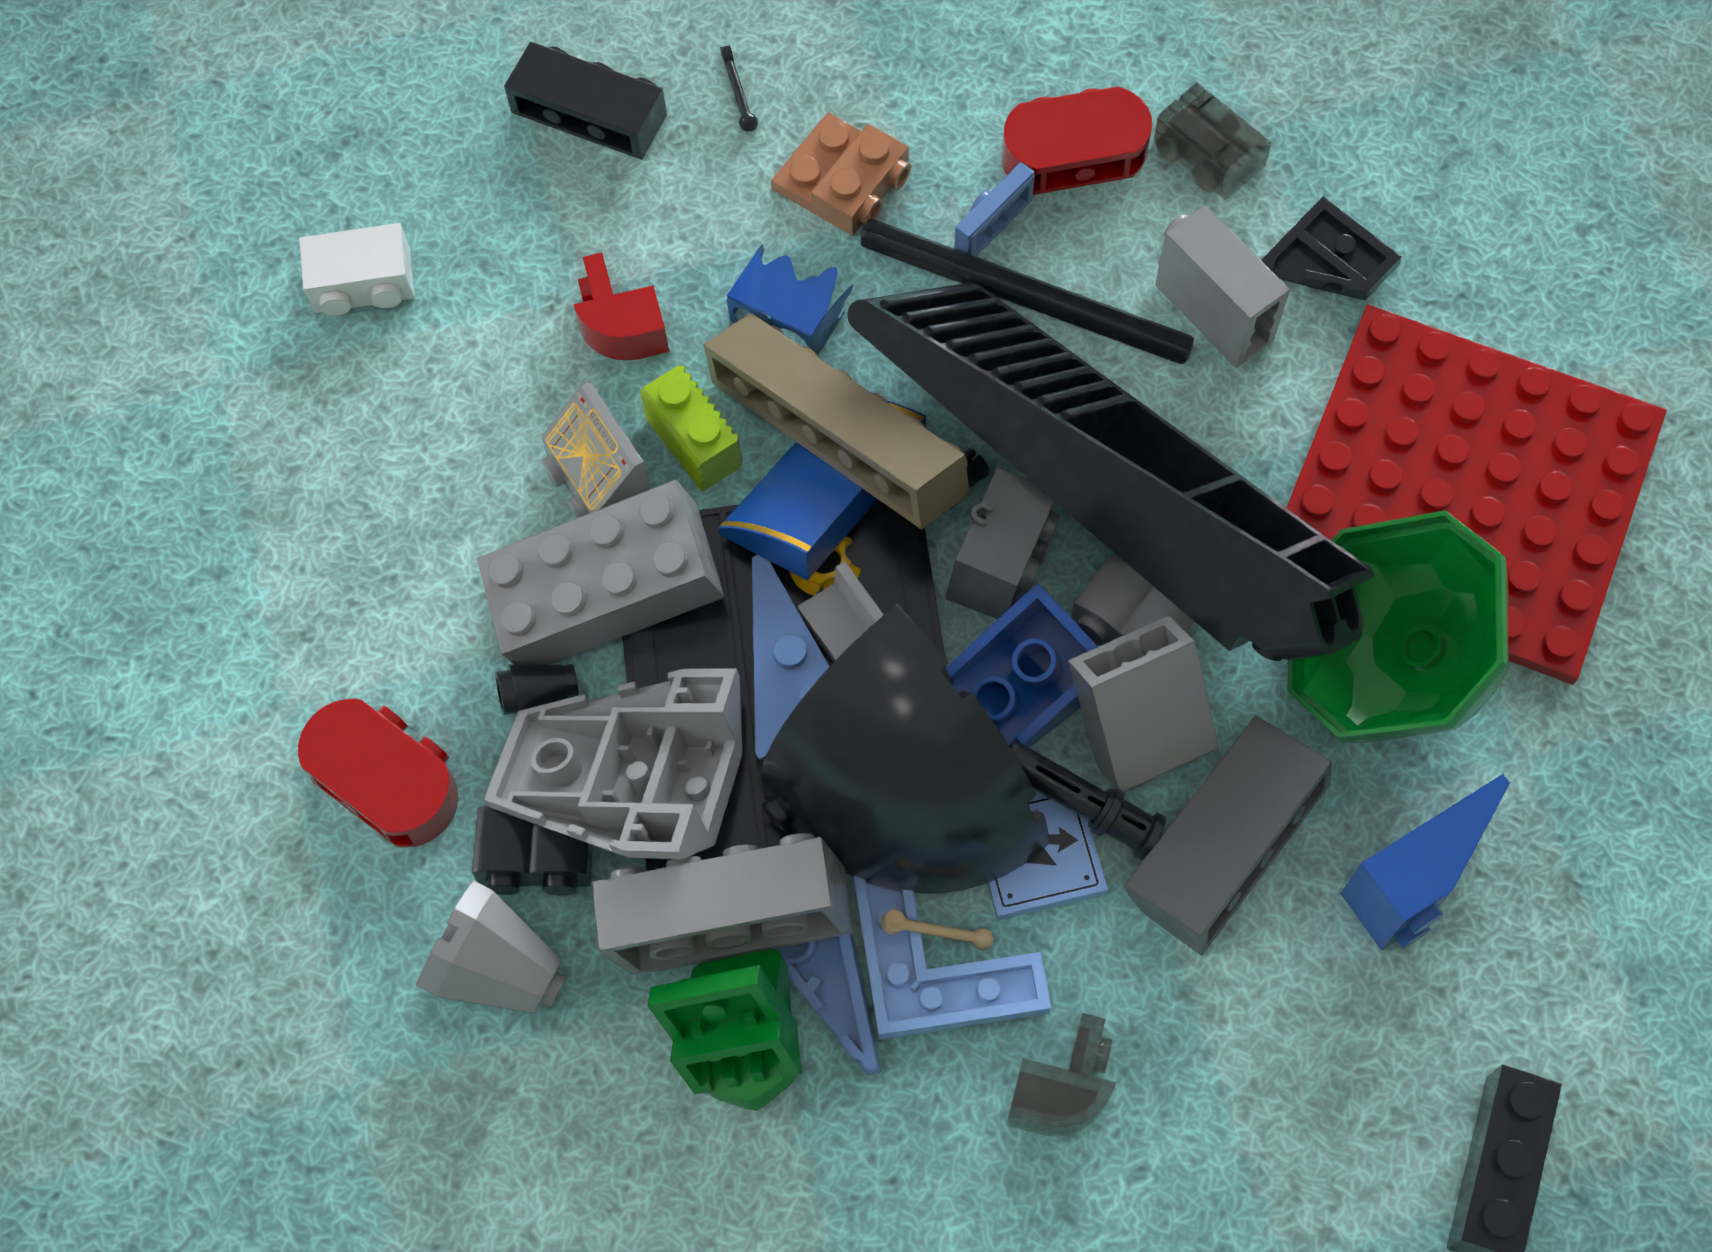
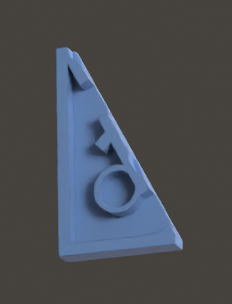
M756 555L752 557L755 754L759 764L763 765L767 752L782 725L805 694L829 668V665L770 561Z
M853 934L775 948L786 961L789 979L815 1012L821 1016L850 1056L867 1075L882 1072Z

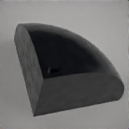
M897 604L855 640L815 682L782 725L763 762L761 784L766 801L761 806L772 822L782 831L790 826L796 834L807 833L814 835L815 838L822 837L845 867L846 874L865 879L866 883L900 892H902V889L912 890L917 894L961 891L984 885L1007 875L1032 859L1049 843L1048 827L1044 814L1038 809L1032 812L1028 804L1036 796V793L1007 741L972 692L962 690L958 693L952 686V679L944 668L949 662Z

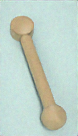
M896 909L888 911L881 918L882 929L890 935L898 934L902 930L971 942L979 950L990 948L994 940L992 932L985 927L970 931L906 919L904 914Z

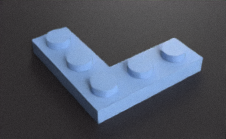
M853 875L878 1040L1050 1014L1051 1003L1041 952L927 969L921 933L902 930L898 934L890 935L881 927V918L892 909L901 911L906 919L919 921L914 891L902 889V892L874 886L866 883L865 879Z

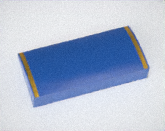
M887 401L889 405L909 418L914 417L918 419L926 428V415L903 405ZM796 442L718 527L719 535L808 581L878 499Z

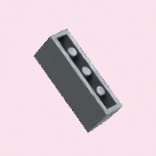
M1255 715L1124 886L1130 898L1146 916L1202 956L1328 789L1331 781L1332 761Z

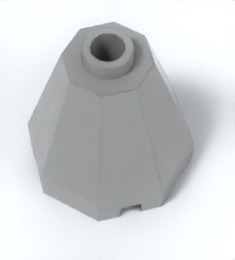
M472 880L448 919V926L442 937L437 939L415 985L437 997L528 1013H535L540 1003L550 1008L566 979V976L557 972L562 960L493 890Z

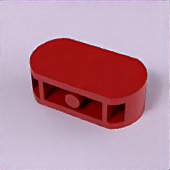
M1118 86L1105 89L1090 88L1076 94L1058 97L1044 96L1029 102L1020 103L1010 112L1005 121L1002 146L1003 169L1006 175H1008L1020 162L1032 169L1035 176L1033 194L1035 195L1132 178L1141 170L1147 158L1152 131L1151 113L1139 96Z
M343 699L332 702L318 710L308 720L299 738V762L302 769L311 777L312 782L396 847L419 846L439 836L451 823L458 805L456 781L446 765L449 759L448 754L425 736L420 742H417L404 731L408 728V725L396 713L384 705L376 711L361 699Z

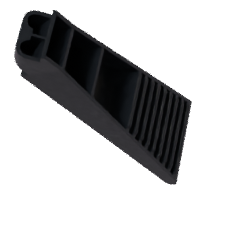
M969 282L854 301L849 306L847 317L855 331L1228 651L1251 641L1253 649L1269 660L1281 661L1286 659L1293 661L1334 654L1361 637L1363 617L1355 586L1375 577L1373 568L1322 535L978 283Z

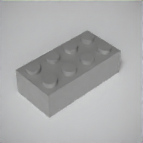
M677 480L477 558L501 654L514 665H551L725 597L697 503Z
M807 833L786 836L780 840V845L758 849L754 845L733 846L725 849L723 856L701 860L697 856L671 859L666 863V868L645 871V869L640 867L621 868L611 872L610 879L592 882L599 951L631 975L667 970L768 949L855 934L845 867L822 837L815 838L814 835Z

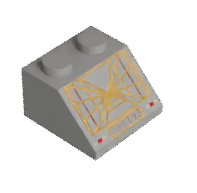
M588 381L582 384L541 436L547 453V457L541 459V463L555 487L565 484L572 494V497L567 499V503L576 519L650 490L644 461L592 383Z

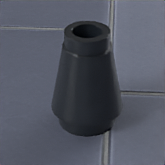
M573 664L564 666L508 665V670L495 672L498 698L503 715L514 713L517 715V712L520 710L579 696L578 682Z

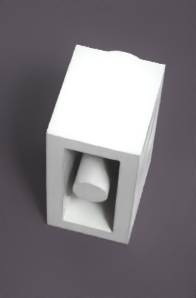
M401 223L299 237L303 290L314 313L323 312L327 315L339 316L348 313L351 308L374 305L378 308H392L399 305L402 300L415 299L410 247Z

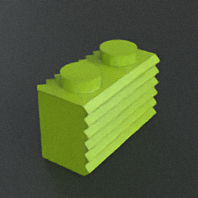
M678 365L641 389L639 393L641 394V403L644 405L642 408L645 410L646 420L702 492L741 468L742 454L739 434L733 433V427L727 425V419L721 417V411H716L715 404L709 401V396H704L703 389L698 388L697 381H692V376L686 373L685 366Z

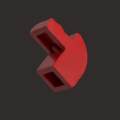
M603 253L582 257L587 277L577 280L583 302L573 304L580 332L587 344L605 357L626 361L670 352L654 285L613 295Z

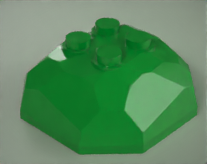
M1446 510L1341 529L1331 541L1373 568L1375 576L1355 586L1363 617L1362 635L1357 641L1334 654L1293 661L1288 660L1287 692L1343 742L1366 743L1456 730L1478 713L1497 691L1509 671L1508 571L1506 557Z

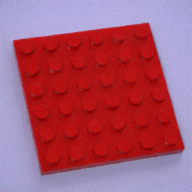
M1367 304L1286 508L1329 540H1332L1341 529L1446 510L1506 557L1508 571L1509 661L1574 685L1579 678L1667 409Z

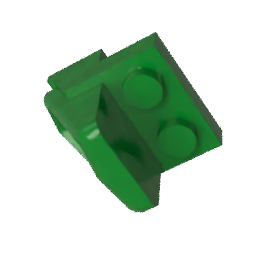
M768 949L701 963L692 970L690 979H683L650 988L647 1006L673 1041L670 1062L694 1094L709 1092L717 1100L757 1111L793 1083L796 1075L802 1074L803 1067L800 1060L797 1021L791 1012L787 964L777 949Z

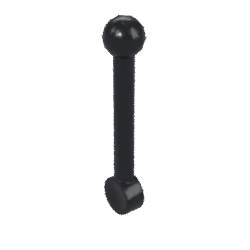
M730 45L720 47L721 56L724 60V65L726 66L741 113L739 125L744 131H753L758 125V119L755 114L750 113L734 63Z

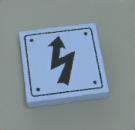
M1042 793L1036 794L1028 802L1032 812L1038 809L1044 814L1048 827L1049 843L1041 852L1021 867L987 883L997 920L1107 894L1108 888L1087 819L1056 801L1047 798Z

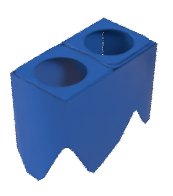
M761 245L727 294L730 321L736 323L738 319L734 315L738 308H743L769 325H775L779 329H787L796 333L806 342L808 348L812 349L818 356L841 320L842 316L840 318L838 316L854 284L849 286L828 310L838 274L837 267L828 268L818 277L812 276L799 281L796 279L791 258L787 255L778 257L764 265L762 262L764 247Z

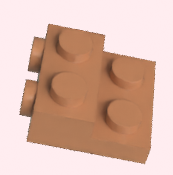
M827 112L772 178L771 186L774 191L853 236L863 223L866 224L869 219L876 220L883 206V198L892 188L897 191L907 181L911 172L909 146L869 123L861 131Z

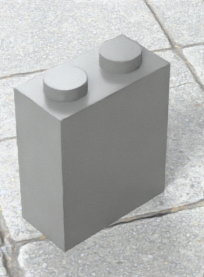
M1206 205L1190 216L1182 214L1174 219L1164 232L1165 238L1161 257L1158 261L1159 268L1155 286L1237 368L1275 340L1290 289Z
M1166 616L1068 660L1095 762L1100 771L1116 789L1124 792L1133 787L1141 786L1152 778L1181 765L1191 763L1198 757L1219 748L1195 641L1170 616Z

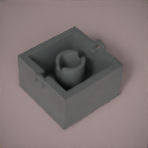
M997 467L982 502L974 505L970 515L973 521L955 559L945 599L999 619L1033 585L1034 577L1039 565L1042 564L1061 517V514L1052 511L1055 501L1029 479Z

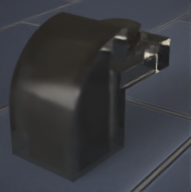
M1082 1013L1068 1070L1025 1058L1022 1059L1006 1126L1040 1135L1058 1137L1080 1132L1099 1118L1106 1108L1116 1082L1093 1076L1094 1071L1105 1073L1109 1059L1112 1039L1102 1037L1106 1019Z

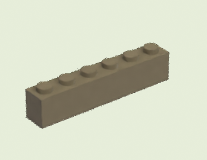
M749 313L703 344L711 380L714 385L921 530L970 494L967 477V459L956 444L945 442L927 430L918 419L914 417L909 418L889 405L887 400L880 394L871 393L853 381L851 376L845 371L837 370L821 360L812 349L802 347L785 336L777 326L769 325L752 313Z

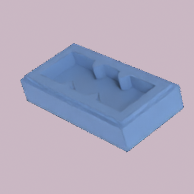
M1020 162L991 192L989 190L983 191L974 201L970 213L955 227L954 249L977 256L1032 201L1034 171Z

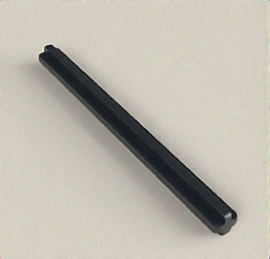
M869 219L862 230L861 245L864 248L959 283H978L994 296L1178 364H1185L1191 354L1194 345L1192 335L875 219Z

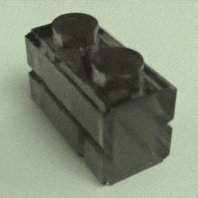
M1197 82L1185 91L1178 101L1175 100L1160 113L1157 118L1153 140L1159 153L1166 160L1181 163L1192 173L1195 183L1202 190L1209 193L1214 191L1225 201L1266 166L1272 144L1271 141Z

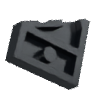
M1323 196L1261 261L1281 280L1367 300L1400 265L1402 256Z

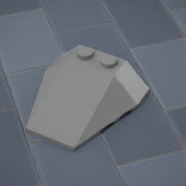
M681 669L669 672V681L638 688L634 681L618 685V694L588 701L585 694L518 711L484 797L486 805L627 858L684 859L715 846L742 757L740 675L737 669Z

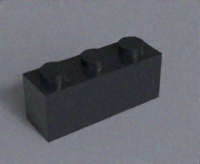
M531 41L504 85L511 113L641 160L644 158L667 116L663 88L657 86L652 81L641 77L633 78L613 71L603 63H591L571 56L558 47H546Z
M1504 1064L1486 1077L1446 1249L1455 1252H1525L1562 1083Z

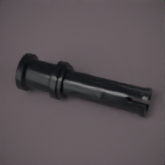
M1016 738L1011 742L1009 746L1026 773L1033 789L1089 820L1088 827L1091 828V832L1102 836L1105 833L1133 849V856L1139 860H1143L1149 854L1165 826L1166 817L1158 812L1151 815L1124 799L1125 793L1119 789L1113 790L1109 788L1105 792L1072 773L1067 768L1022 744Z

